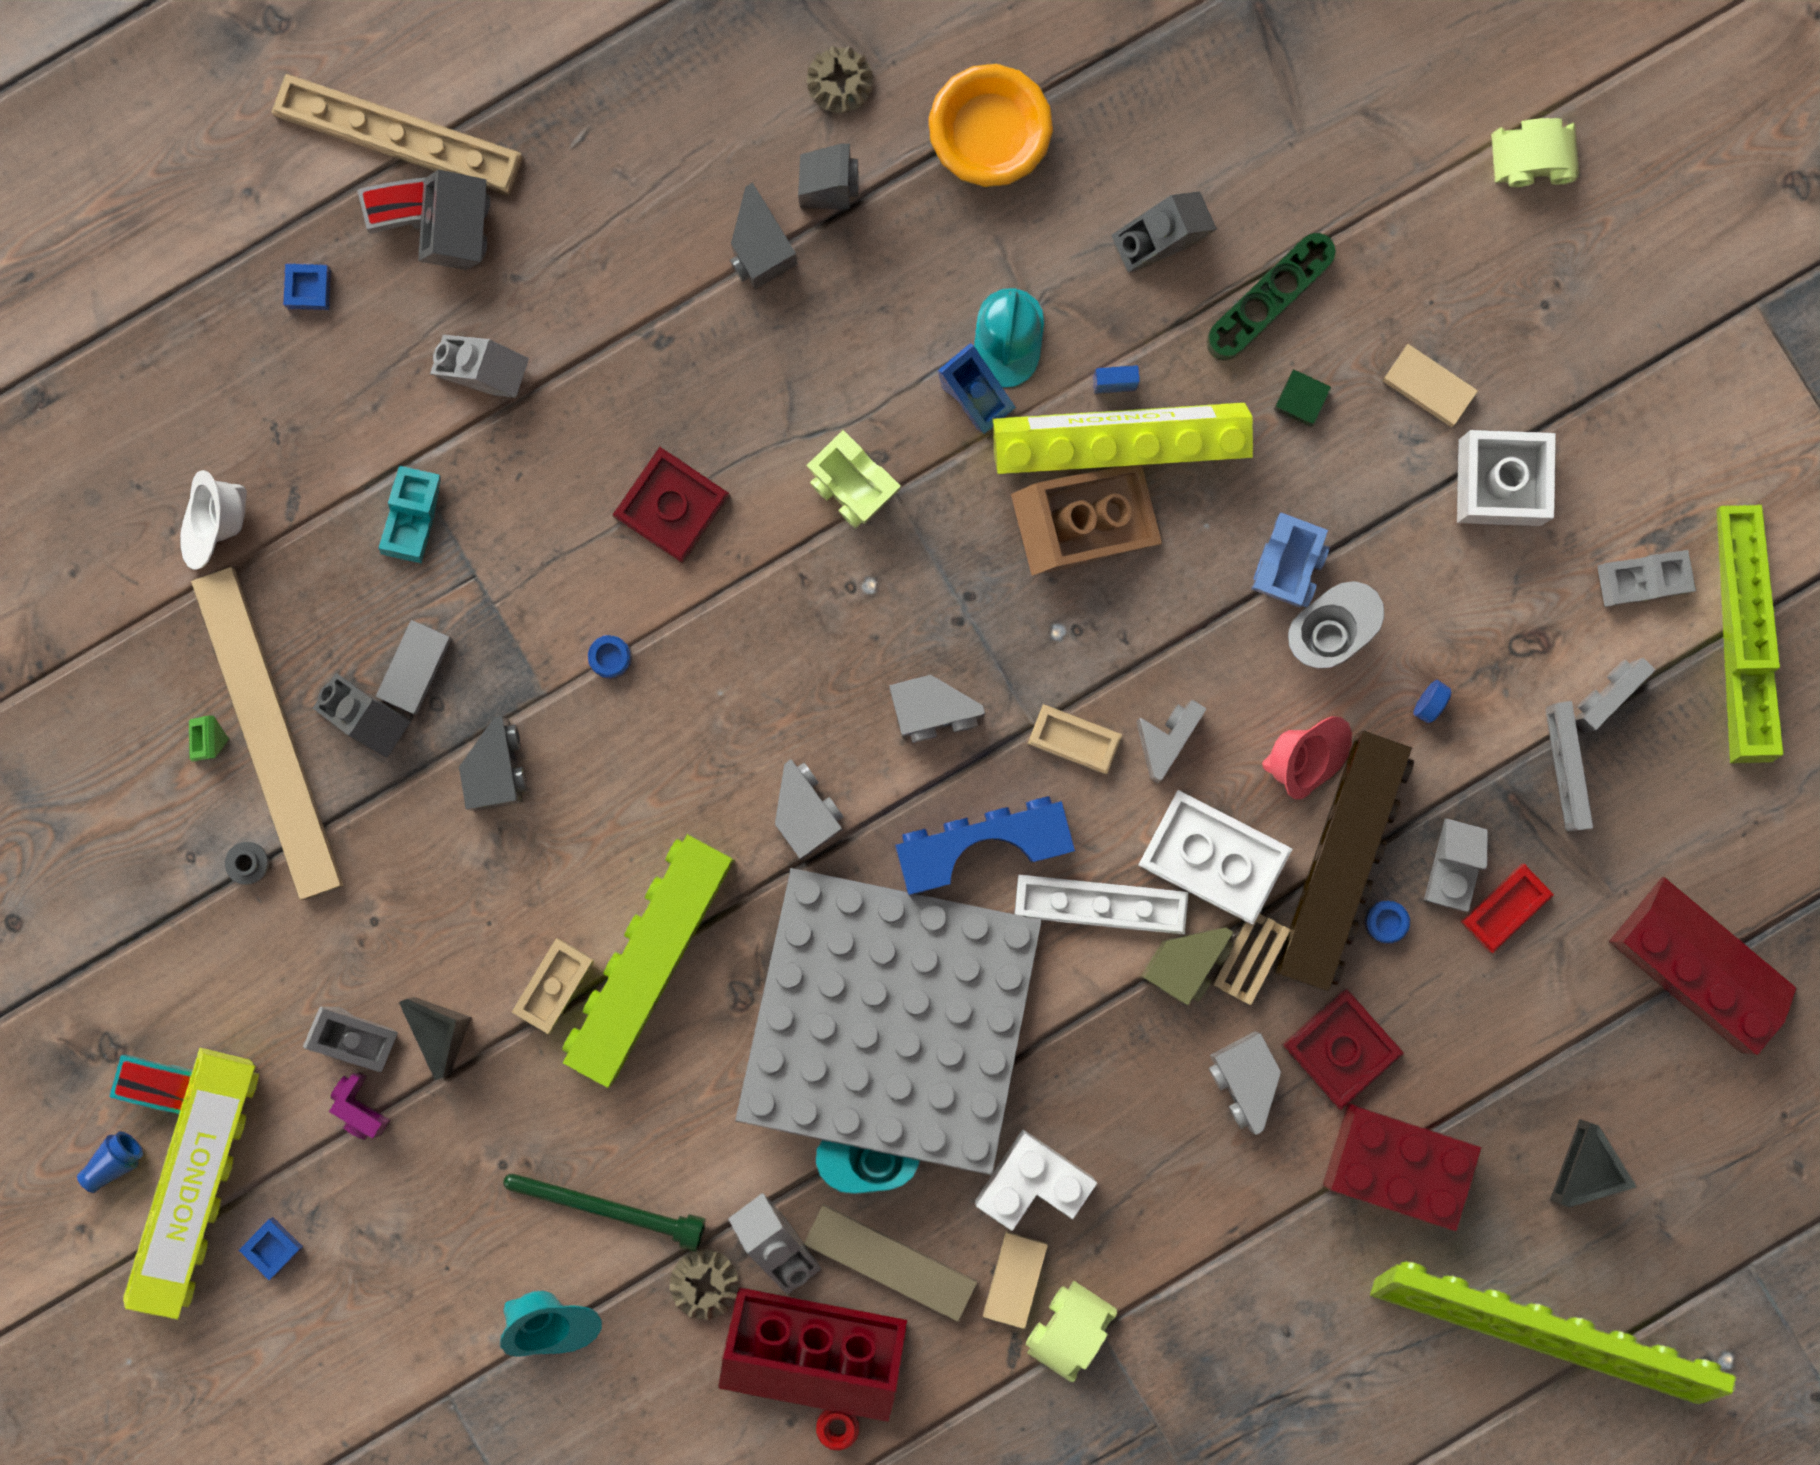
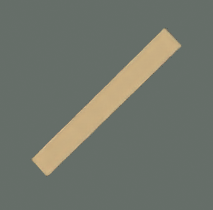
M229 567L195 579L191 582L299 899L305 900L344 886L236 570Z

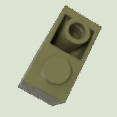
M1220 927L1163 940L1140 977L1185 1005H1189L1192 999L1199 1002L1211 983V980L1206 976L1214 963L1221 966L1230 954L1234 944L1229 939L1234 932L1226 927Z

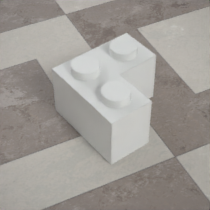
M1022 1129L975 1199V1203L982 1211L1013 1231L1036 1195L1073 1219L1097 1182L1094 1177Z

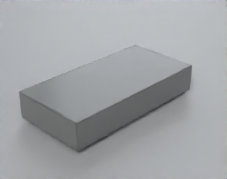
M411 620L376 697L417 715L452 638Z

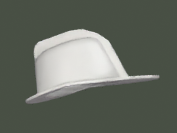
M205 470L197 472L193 478L190 500L181 529L182 556L187 566L193 570L201 569L209 562L216 542L235 536L240 532L245 515L246 489L239 484L215 481L212 475Z

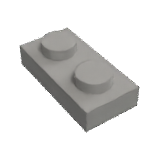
M1644 658L1630 663L1627 660L1622 661L1607 676L1611 683L1601 693L1597 690L1592 691L1578 705L1577 708L1581 713L1575 718L1576 725L1584 733L1597 730L1656 669Z

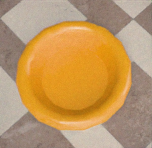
M1000 64L972 66L952 76L935 96L928 118L930 143L942 165L962 181L983 187L1009 185L1030 174L1047 154L1053 134L1051 107L1039 85L1020 70Z

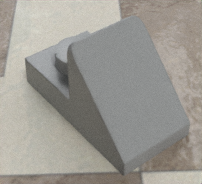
M1194 700L1188 702L1185 708L1178 704L1165 723V726L1171 729L1168 734L1142 718L1136 721L1151 780L1156 783L1162 781L1207 708Z
M1450 819L1444 820L1424 901L1469 912L1478 873L1480 870H1486L1487 829Z
M320 1006L303 1047L313 1052L382 1072L398 1032L392 1028L355 1017L343 1008Z

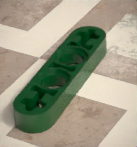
M1321 233L1309 234L1287 253L1213 325L1206 340L1207 349L1210 354L1219 360H1232L1249 346L1329 268L1336 253L1335 244L1331 238ZM1307 246L1312 249H1316L1318 246L1322 247L1324 252L1321 258L1324 262L1315 259L1303 271L1299 265L1309 253ZM1281 272L1291 273L1297 280L1296 290L1291 293L1279 291L1274 283L1275 276ZM1254 300L1262 302L1268 312L1266 319L1260 322L1248 319L1244 311L1245 305L1248 302ZM1235 316L1240 326L1243 327L1232 342L1235 348L1229 345L1221 348L1217 345L1220 338L1218 332L1220 331L1224 335L1228 334L1237 324V321L1231 319ZM1244 329L1251 332V334L1247 335Z

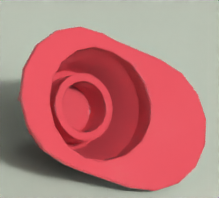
M1331 716L1309 730H1288L1276 740L1272 753L1263 761V769L1271 773L1278 782L1285 785L1288 795L1293 799L1305 798L1314 789L1336 774L1346 761L1352 745V731L1349 723L1342 717Z

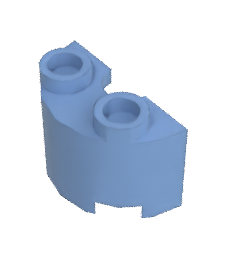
M1280 512L1274 523L1268 544H1265L1251 590L1296 607L1303 606L1307 608L1313 598L1317 585L1310 582L1313 568L1321 570L1330 547L1323 545L1328 530Z

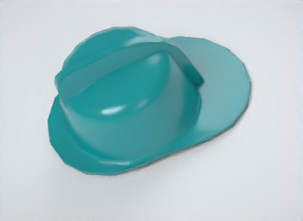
M1016 288L1001 289L990 294L981 304L977 316L974 347L1002 388L1015 387L1027 381L1037 368L1041 352L1044 328L1043 310L1033 296Z
M824 1140L821 1141L816 1151V1166L819 1175L828 1186L843 1193L880 1192L903 1186L914 1176L920 1160Z
M545 1290L533 1291L518 1299L507 1301L504 1304L503 1312L506 1328L500 1337V1348L505 1354L513 1357L573 1352L587 1346L597 1338L602 1330V1319L596 1311L588 1307L563 1306L551 1292Z

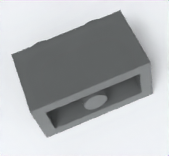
M439 169L424 179L419 262L468 270L481 262L487 250V236L483 234L484 219L487 217L490 208V196L486 193L487 179Z

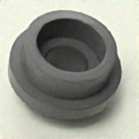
M238 843L226 855V872L233 881L239 884L249 885L257 883L268 871V855L256 843ZM244 855H248L252 859V866L248 871H243L239 866V861Z

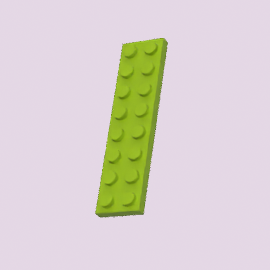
M1401 1262V1265L1397 1264L1376 1277L1370 1293L1372 1297L1698 1405L1733 1394L1736 1376L1722 1372L1721 1366L1715 1362L1703 1359H1695L1692 1362L1678 1357L1679 1352L1666 1346L1653 1345L1652 1348L1637 1344V1338L1633 1335L1618 1331H1612L1610 1334L1595 1330V1324L1588 1320L1575 1317L1565 1320L1553 1316V1310L1543 1305L1529 1303L1525 1307L1510 1302L1511 1296L1496 1290H1485L1483 1293L1468 1288L1469 1283L1461 1278L1443 1276L1441 1279L1426 1274L1427 1269L1419 1264Z

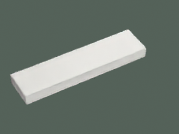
M1018 875L1014 914L1047 921L1185 935L1189 892Z

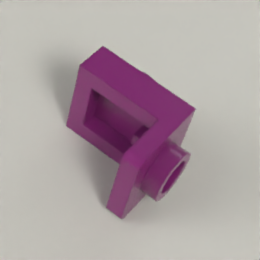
M358 1072L352 1074L349 1078L343 1076L330 1095V1098L335 1102L328 1112L346 1122L343 1128L350 1134L362 1140H366L367 1136L373 1139L383 1134L391 1120L355 1099L367 1078L366 1075Z

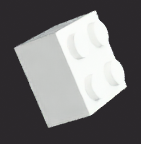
M1469 430L1461 437L1458 447L1457 523L1542 526L1554 518L1556 433Z

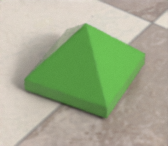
M214 716L190 719L189 755L191 761L197 762L215 758L229 740L228 736Z

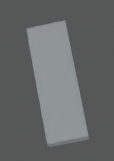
M1572 701L1556 703L1547 706L1545 711L1565 830L1569 832L1593 828L1573 704Z

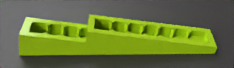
M1762 505L1719 506L1717 509L1730 763L1773 762L1783 755L1774 673L1780 668L1763 509Z

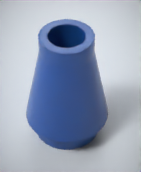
M120 1131L115 1135H108L85 1168L77 1174L79 1184L86 1191L96 1193L101 1187L137 1168L138 1160L143 1156L141 1146L126 1132Z

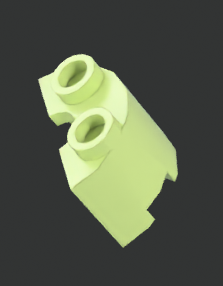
M1560 118L1532 119L1521 121V130L1505 131L1501 127L1491 134L1495 183L1509 182L1511 187H1524L1535 182L1534 177L1545 176L1549 177L1551 184L1560 185L1574 182L1579 176L1574 123L1562 127V119Z
M845 431L839 433L807 464V467L815 476L810 482L812 487L826 501L833 496L842 505L838 510L839 513L854 528L870 520L901 490V486L881 466L879 467Z
M1075 1281L1072 1282L1069 1289L1064 1286L1059 1289L1049 1306L1055 1312L1046 1326L1038 1323L1026 1342V1345L1030 1347L1027 1354L1070 1382L1076 1380L1077 1373L1081 1367L1083 1369L1088 1367L1108 1335L1104 1332L1117 1314L1115 1307Z

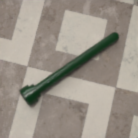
M513 1173L506 1175L503 1180L504 1187L509 1191L673 1236L672 1241L680 1243V1248L697 1252L706 1224V1218L689 1214L688 1217L679 1216L678 1219H674Z

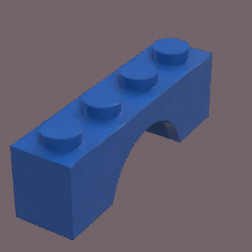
M1050 796L1025 802L1027 810L1011 814L1009 807L984 813L986 821L969 825L968 818H963L943 824L945 832L928 836L927 829L903 834L902 839L904 843L895 846L908 895L950 885L952 870L960 854L971 845L980 841L1001 840L1019 848L1031 863L1074 852L1075 849L1062 801L1052 804Z

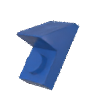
M971 343L938 370L943 390L958 401L977 430L983 434L993 427V419L1004 418L1016 408Z

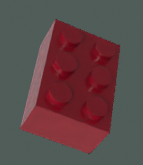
M1348 1103L1322 1185L1331 1191L1456 1231L1482 1147Z

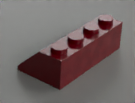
M1665 877L1658 881L1609 940V943L1740 1053L1758 1056L1786 1021L1797 988Z
M739 1287L722 1357L718 1389L889 1422L897 1387L907 1320Z

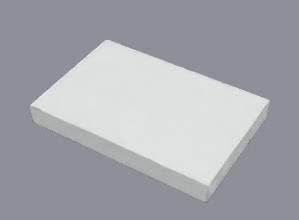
M1178 790L1144 853L1139 867L1254 925L1293 849Z

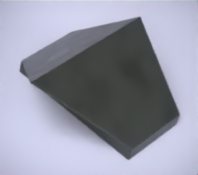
M416 997L398 1002L435 1081L450 1075L471 1017Z
M1579 1119L1550 1200L1566 1207H1573L1637 1188L1600 1126Z

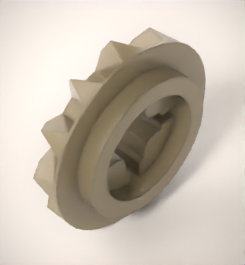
M832 46L823 53H817L815 60L808 67L807 87L810 96L821 108L834 113H846L859 108L868 99L873 87V73L865 55L861 56L850 46L848 48ZM835 65H839V69H842L844 75L851 74L852 76L846 79L844 94H841V90L836 82L828 81V79L834 77Z
M708 1249L697 1250V1252L688 1253L676 1264L671 1274L669 1291L672 1294L676 1307L681 1309L690 1318L710 1320L724 1314L734 1303L739 1289L738 1274L732 1262L723 1254ZM712 1268L710 1283L717 1290L722 1291V1293L707 1291L698 1302L696 1301L698 1296L696 1294L697 1286L686 1278L701 1279L704 1273L706 1274L708 1269Z

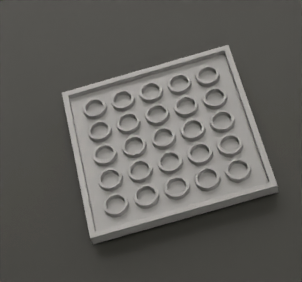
M791 868L735 1121L992 1175L1041 920L919 894L908 895V892Z

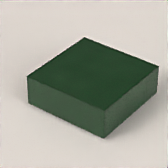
M1293 369L1274 410L1312 427L1331 386Z

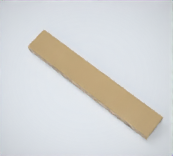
M285 74L272 109L275 117L434 171L439 169L487 179L486 188L508 196L523 159L520 152L289 74Z

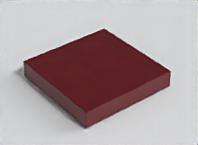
M659 447L612 516L683 564L730 494L662 447Z
M1346 988L1338 993L1282 1044L1284 1049L1339 1110H1342L1404 1054Z

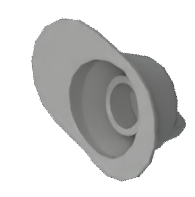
M1355 581L1340 583L1329 589L1292 621L1288 632V640L1294 657L1304 665L1316 669L1332 668L1346 662L1369 643L1381 629L1385 614L1384 604L1378 592L1367 584Z

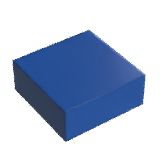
M285 264L283 305L287 309L329 310L331 269L329 266Z
M1138 365L1096 368L1093 376L1094 394L1136 391L1140 382Z
M272 1217L238 1251L268 1280H271L303 1246Z

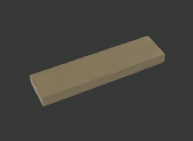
M825 1204L822 1205L804 1241V1245L957 1322L977 1284V1280Z

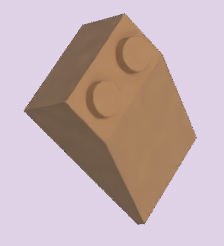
M1142 465L1120 466L1038 482L1011 494L1032 576L1162 544Z

